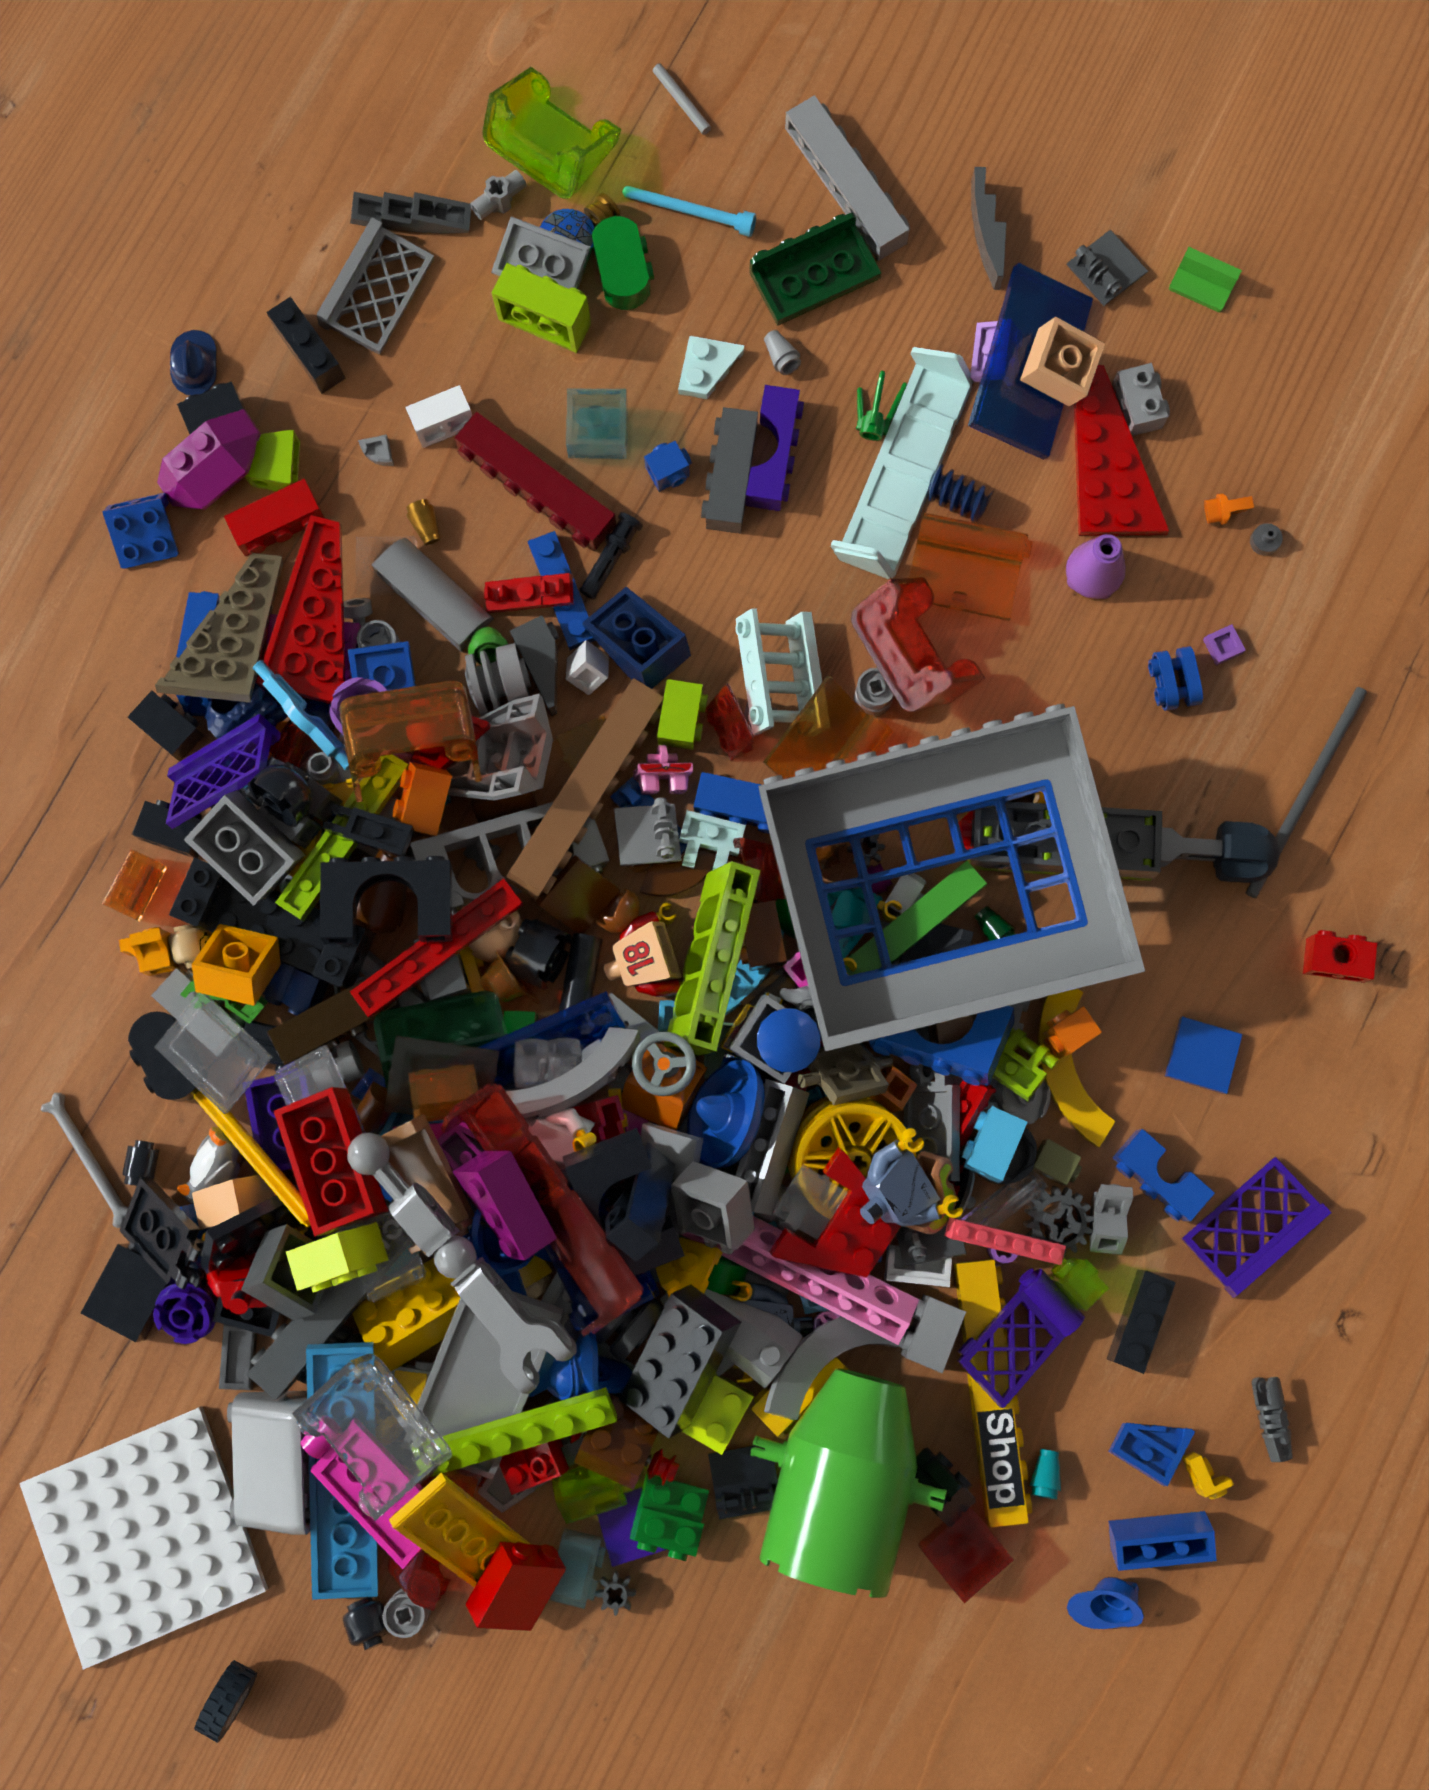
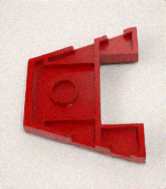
M838 1147L823 1169V1172L849 1190L813 1243L784 1228L769 1252L771 1256L778 1259L867 1278L901 1226L896 1223L884 1222L881 1218L874 1224H870L862 1217L860 1209L870 1201L862 1188L866 1178L843 1149Z

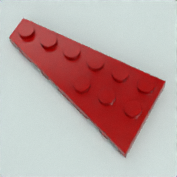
M310 515L263 661L274 674H280L301 697L331 704L335 690L345 682L342 526L340 522ZM258 674L256 683L258 686L265 688L262 684L264 680Z

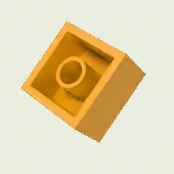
M219 924L192 963L195 992L255 1006L281 965L278 937Z

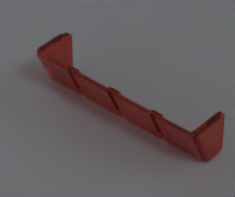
M489 1083L452 1107L440 1129L443 1134L464 1121L485 1151L512 1152L557 1239L550 1243L551 1247L600 1316L581 1331L584 1337L589 1333L594 1335L640 1301L643 1287L615 1247L609 1246L606 1242V1234L574 1190L571 1191L569 1189L566 1177L536 1135L532 1136L528 1130L529 1124L500 1084L497 1085L495 1083L491 1085Z

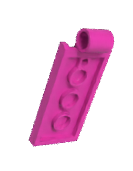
M323 1415L300 1441L302 1448L310 1456L320 1459L311 1467V1473L402 1569H405L422 1549L395 1530L389 1519L416 1496L423 1487L357 1418L353 1419L349 1424L350 1426L342 1432L341 1427L333 1419ZM344 1453L348 1456L347 1461L343 1458Z

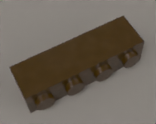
M367 977L267 1031V1034L283 1064L286 1066L294 1064L295 1068H298L312 1060L311 1054L321 1049L325 1053L339 1046V1039L350 1034L353 1038L367 1031V1024L378 1019L381 1023L396 1015L394 1009L401 1006L398 999L372 1018L367 1017L350 993L351 990L369 978Z

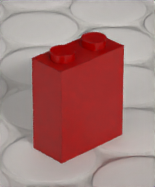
M500 1542L465 1604L476 1627L531 1631L565 1573L566 1567L554 1546L547 1544H524L522 1542Z

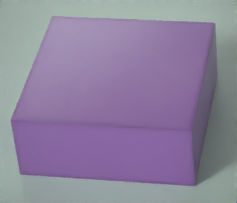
M1232 624L1205 636L1203 639L1216 666L1246 651Z

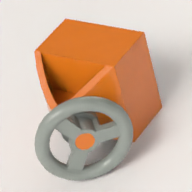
M657 1032L643 1039L634 1052L632 1060L633 1070L625 1081L621 1096L623 1109L660 1126L677 1131L703 1083L707 1067L696 1060L692 1047L683 1037L672 1032ZM657 1042H672L679 1046L684 1054Z

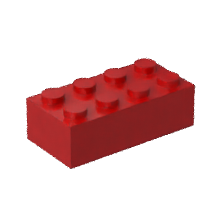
M331 1087L274 1110L314 1236L330 1235L388 1212L377 1179L373 1175L359 1174L351 1168L347 1160L349 1145L355 1137L362 1134L347 1088Z

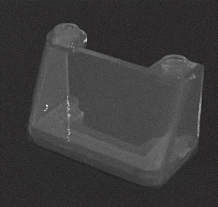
M369 1353L350 1360L292 1413L297 1419V1426L300 1431L306 1436L320 1437L323 1435L363 1487L359 1491V1507L367 1516L372 1517L374 1521L386 1514L452 1457V1451L443 1437L388 1367L374 1354Z

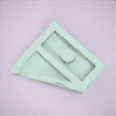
M689 336L678 394L708 399L715 390L716 384L722 381L729 373V368L738 357L741 358L743 356L744 345Z

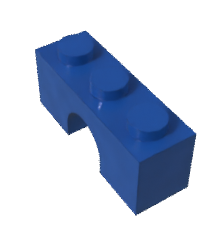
M1144 1129L1136 1130L1112 1157L1118 1163L1115 1167L1125 1177L1131 1179L1133 1176L1142 1184L1140 1190L1150 1199L1155 1200L1158 1198L1166 1206L1163 1210L1177 1222L1180 1219L1191 1222L1215 1192L1192 1172H1183L1171 1184L1162 1180L1157 1172V1163L1166 1149Z

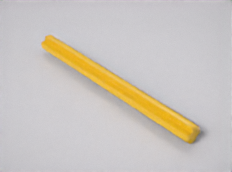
M205 1085L201 1086L199 1091L193 1095L194 1099L301 1224L310 1227L307 1212L297 1188L214 1092Z

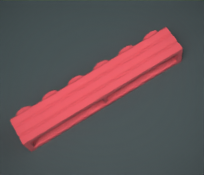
M951 1217L948 1219L944 1235L953 1240L1058 1265L1062 1264L1066 1249L1065 1245L1058 1242Z

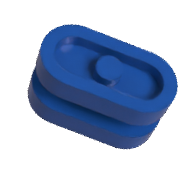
M1192 647L1177 648L1176 658L1172 659L1167 650L1154 652L1152 659L1148 660V669L1150 676L1155 677L1157 688L1154 690L1157 706H1162L1164 711L1178 709L1179 699H1184L1188 707L1201 705L1203 702V690ZM1174 670H1178L1181 687H1177Z

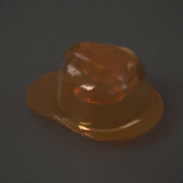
M495 951L497 958L485 969L484 975L480 979V985L488 997L494 1001L509 1003L527 995L535 1003L540 1004L533 991L523 980L512 975L509 967L505 965Z

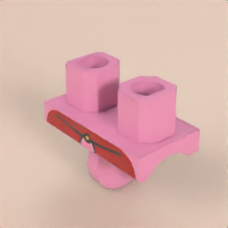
M658 745L656 754H647L646 756L647 763L657 764H638L637 770L633 771L634 780H639L642 795L657 794L659 792V779H668L669 793L683 794L687 791L688 777L693 772V764L674 763L678 761L677 753L668 754L665 745Z

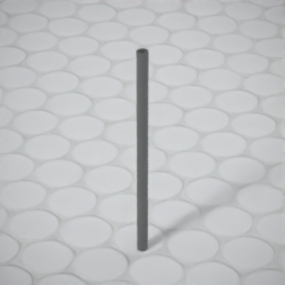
M1356 687L1278 831L1276 838L1280 854L1367 694L1365 689ZM1267 878L1259 882H1251L1245 893L1252 898H1257Z

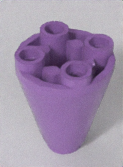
M1105 534L1084 542L1075 548L1066 564L1068 586L1080 595L1093 599H1107L1117 591L1125 578L1126 570L1123 548L1119 539L1113 535Z

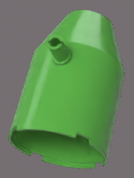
M836 1368L790 1431L788 1441L779 1443L758 1435L754 1438L752 1445L765 1449L751 1448V1456L776 1462L778 1467H781L759 1560L766 1566H769L771 1560L780 1565L779 1573L818 1587L856 1595L857 1589L871 1590L869 1597L883 1598L887 1597L909 1505H913L914 1502L942 1511L945 1503L942 1500H945L947 1490L919 1483V1479L915 1478L918 1466L906 1387L867 1374Z

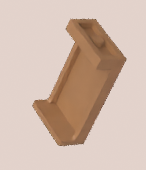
M422 1114L381 1135L390 1148L388 1162L409 1187L414 1183L422 1185L460 1230L456 1235L462 1237L468 1234L469 1230L467 1227L472 1224L474 1212L453 1174L425 1115ZM415 1242L413 1246L408 1248L411 1254L421 1250Z

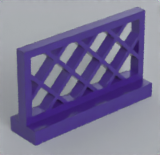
M258 714L170 767L167 777L174 782V788L166 824L173 829L218 803L225 794L247 786L248 782L257 773L267 767L270 746L280 741L281 732L261 714Z
M1274 1157L1188 1232L1182 1240L1225 1286L1224 1289L1228 1294L1235 1298L1332 1212L1323 1203L1320 1204L1287 1168ZM1273 1167L1283 1176V1189L1265 1187V1174ZM1260 1179V1187L1252 1186ZM1288 1183H1289L1294 1189H1288ZM1245 1191L1260 1192V1209L1242 1208V1194ZM1265 1192L1283 1193V1211L1265 1209ZM1288 1194L1301 1195L1309 1206L1302 1212L1288 1211ZM1237 1199V1207H1229ZM1223 1211L1237 1212V1229L1219 1228V1214ZM1242 1212L1260 1214L1259 1231L1241 1230ZM1265 1214L1283 1216L1282 1230L1278 1233L1264 1232ZM1288 1216H1294L1295 1218L1287 1224ZM1214 1219V1228L1205 1227ZM1200 1231L1214 1232L1213 1250L1200 1249L1192 1238ZM1218 1233L1237 1234L1236 1252L1218 1250ZM1241 1235L1259 1236V1250L1256 1253L1241 1252ZM1264 1236L1273 1237L1264 1245ZM1206 1254H1213V1262ZM1218 1255L1236 1256V1270L1228 1277L1218 1268ZM1241 1257H1248L1249 1259L1241 1265Z

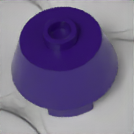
M201 1281L198 1288L191 1282L187 1283L185 1289L172 1284L163 1289L156 1299L153 1311L155 1325L159 1331L163 1328L167 1334L175 1337L173 1341L176 1343H194L208 1335L214 1328L216 1322L212 1320L217 1305V1298L209 1285Z

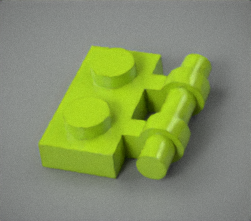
M1012 1028L992 1078L1028 1102L1047 1075L1038 1066L1043 1063L1053 1069L1059 1059L1049 1053L1050 1049L1045 1045L1041 1044L1039 1046L1027 1038V1033L1021 1029L1015 1030ZM1020 1047L1030 1054L1031 1058L1026 1060L1014 1051Z

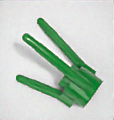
M883 370L879 373L873 408L871 411H867L865 416L863 390L861 387L857 389L858 421L856 430L860 431L859 435L862 438L872 441L881 440L883 435H887L889 426L907 386L906 382L902 384L884 420V415L878 412L885 378V371Z

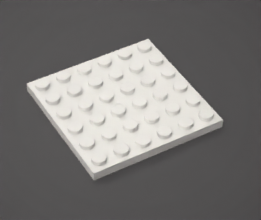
M203 1406L19 1483L83 1670L268 1590L247 1528L237 1526L235 1519L230 1517V1504L232 1499H234V1492Z

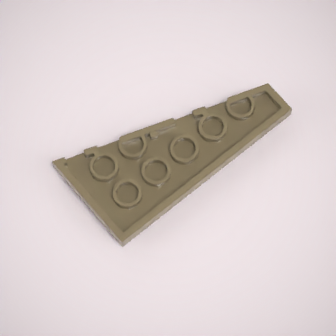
M251 554L235 576L234 584L228 592L224 591L220 596V603L214 611H209L186 642V649L179 658L175 657L170 664L169 672L164 678L160 677L155 684L157 693L251 703L257 672L253 670V666L261 660L270 614H272L283 568L282 556Z

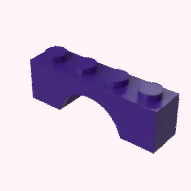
M765 385L760 410V424L772 432L777 440L778 448L767 462L750 468L746 491V506L781 511L782 501L788 502L790 484L785 483L786 475L793 473L795 456H790L791 446L797 447L800 429L795 428L796 419H802L804 402L799 401L800 390Z

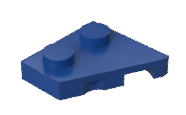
M1122 1423L1108 1452L1162 1486H1168L1195 1431L1189 1428Z

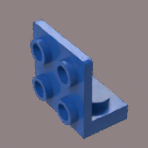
M166 493L108 505L102 511L122 569L178 556L179 551L165 510L169 505Z

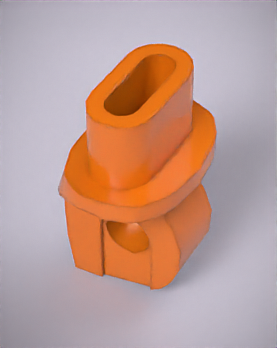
M1220 493L1214 499L1204 500V510L1208 524L1220 522L1221 525H1224L1228 522L1231 515L1254 508L1252 496L1229 500L1226 495Z

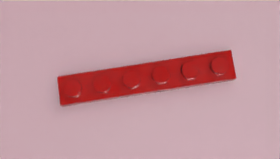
M503 878L453 915V942H420L419 940L351 990V995L367 1017L372 1018L522 907L523 903Z

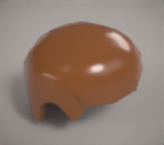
M624 888L625 894L619 892L595 921L596 924L610 933H622L639 915L640 903L638 897L627 888Z

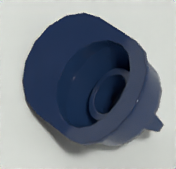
M191 330L184 332L176 338L171 347L170 375L172 383L178 391L185 395L202 394L208 391L216 380L217 350L215 341L209 334L203 331Z

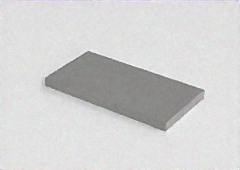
M512 1291L534 1316L549 1317L560 1321L563 1312L562 1308ZM461 1297L400 1447L421 1455L419 1452L421 1442L521 1413L529 1395L521 1393L502 1373L499 1361L501 1354L499 1343ZM543 1349L531 1351V1361L537 1372L547 1352ZM502 1456L460 1469L493 1480Z

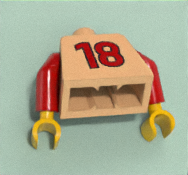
M663 903L657 913L651 911L638 916L620 934V941L615 943L612 948L616 960L604 964L605 974L610 981L622 977L625 986H634L637 992L655 997L677 995L683 980L681 982L677 980L682 975L665 924L668 925L674 922L676 914L671 917H665L662 914L664 910L671 908V904Z

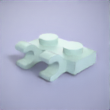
M687 810L679 842L687 844L682 866L694 869L699 847L717 851L713 870L727 864L729 855L738 857L746 825Z

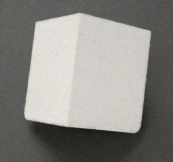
M587 640L567 658L566 680L587 695H590L608 678V655Z

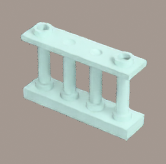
M753 608L736 618V633L739 639L749 707L748 717L753 735H759L774 727V722L800 723L803 736H813L829 728L812 612H800L785 621L786 624L759 623L757 609ZM761 635L787 636L790 653L763 652ZM765 664L791 665L794 682L767 681ZM769 693L796 694L799 711L772 710Z

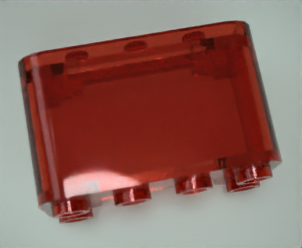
M925 577L890 579L859 603L851 614L853 628L899 705L907 711H918L948 705L985 679L979 666L970 659L958 660L946 668L919 623L918 618L926 613L934 602L933 591Z

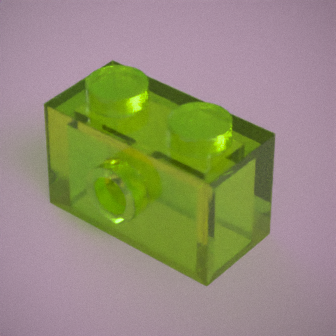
M1063 1258L1061 1265L1056 1264L1051 1269L1053 1275L1050 1278L1078 1309L1087 1311L1109 1289L1097 1276L1098 1270L1087 1259L1070 1258L1066 1260Z
M581 1465L552 1479L556 1505L566 1524L628 1504L624 1485Z

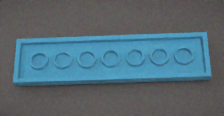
M374 1342L307 1344L308 1432L324 1415L333 1419L341 1427L342 1432L350 1426L349 1424L353 1419L357 1418L375 1437ZM344 1453L343 1458L345 1461H347L348 1456ZM309 1455L312 1600L377 1597L379 1592L378 1543L311 1473V1467L320 1459Z

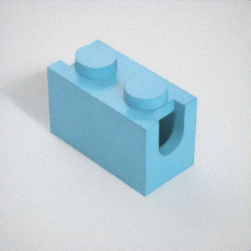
M991 1106L987 1112L981 1111L974 1126L975 1129L979 1130L974 1142L968 1140L961 1156L966 1159L963 1167L996 1183L1002 1182L1028 1122L994 1106Z

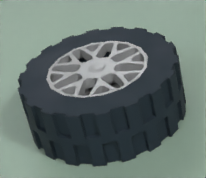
M235 1660L232 1661L213 1688L201 1710L194 1727L195 1731L219 1743L247 1699L256 1680L257 1672Z

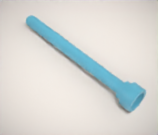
M625 186L622 191L624 197L734 226V230L739 231L740 235L751 237L755 228L756 213L744 211L743 213L738 212L736 215L631 186Z

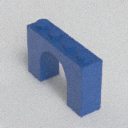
M1005 1006L978 1013L970 1031L960 1040L949 1044L929 1042L922 1038L915 1029L869 1040V1044L875 1052L881 1055L888 1056L892 1054L901 1057L911 1065L917 1066L922 1064L931 1067L941 1075L952 1074L961 1077L968 1084L975 1086L982 1084L989 1087L1015 1022L1014 1008Z

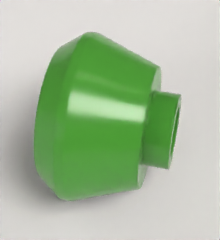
M480 628L472 635L468 654H473L476 663L482 665L480 652L485 651L490 662L493 663L496 662V648L508 645V642L495 628Z

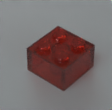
M971 1507L962 1513V1517L952 1527H948L942 1522L918 1543L921 1551L964 1604L1014 1561Z

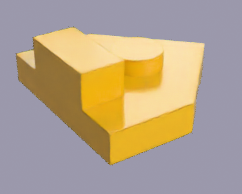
M680 1237L679 1242L685 1256L655 1268L661 1286L667 1291L669 1297L671 1293L690 1284L704 1294L709 1284L708 1278L714 1265L718 1264L722 1252L719 1248H710L703 1243Z

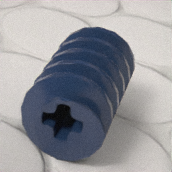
M940 464L928 487L929 501L934 502L940 496L939 506L944 507L950 502L951 512H955L961 507V517L964 518L972 512L971 522H977L985 512L994 490L986 496L985 485H982L976 491L974 490L975 480L964 485L965 475L962 474L955 481L953 480L954 470L951 469L946 475H943L944 465Z

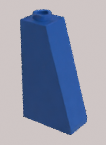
M208 591L201 593L189 592L176 655L177 658L186 649V642L209 611H214L220 603L219 593ZM176 695L184 712L189 713L191 716H205L208 703L212 700V698Z

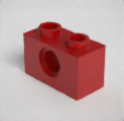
M1319 930L1317 934L1306 938L1303 974L1360 983L1374 980L1377 943L1367 941L1366 936L1348 935V938L1336 937V932ZM1336 948L1341 949L1344 952V963H1341L1336 959Z

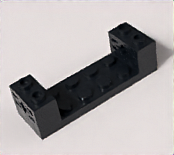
M194 857L171 908L170 916L214 932L219 924L278 937L280 961L345 989L355 984L376 936L375 932L357 925L356 944H324L320 939V909L314 907L303 922L275 903L281 893L274 890L266 899L256 905H252L209 863Z

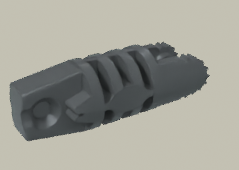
M1263 1377L1254 1378L1251 1382L1256 1410L1260 1411L1258 1419L1260 1420V1429H1264V1432L1261 1434L1262 1438H1264L1270 1461H1288L1293 1458L1291 1446L1292 1433L1291 1429L1288 1428L1290 1424L1287 1418V1410L1283 1409L1286 1404L1281 1381L1278 1377H1270L1268 1381H1265Z

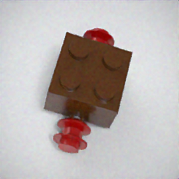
M610 1393V1398L617 1413V1422L570 1436L571 1444L579 1440L581 1434H583L582 1438H584L574 1463L633 1490L644 1466L647 1467L649 1464L647 1469L648 1479H652L655 1475L662 1478V1486H664L666 1480L673 1482L680 1465L674 1462L677 1455L668 1459L664 1457L663 1449L656 1451L651 1458L652 1454L650 1451L659 1431L620 1401L619 1397Z

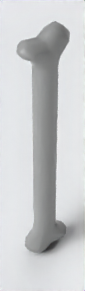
M54 1093L50 1102L42 1104L41 1111L49 1112L55 1116L114 1215L112 1225L116 1228H121L128 1207L120 1200L65 1110V1095Z

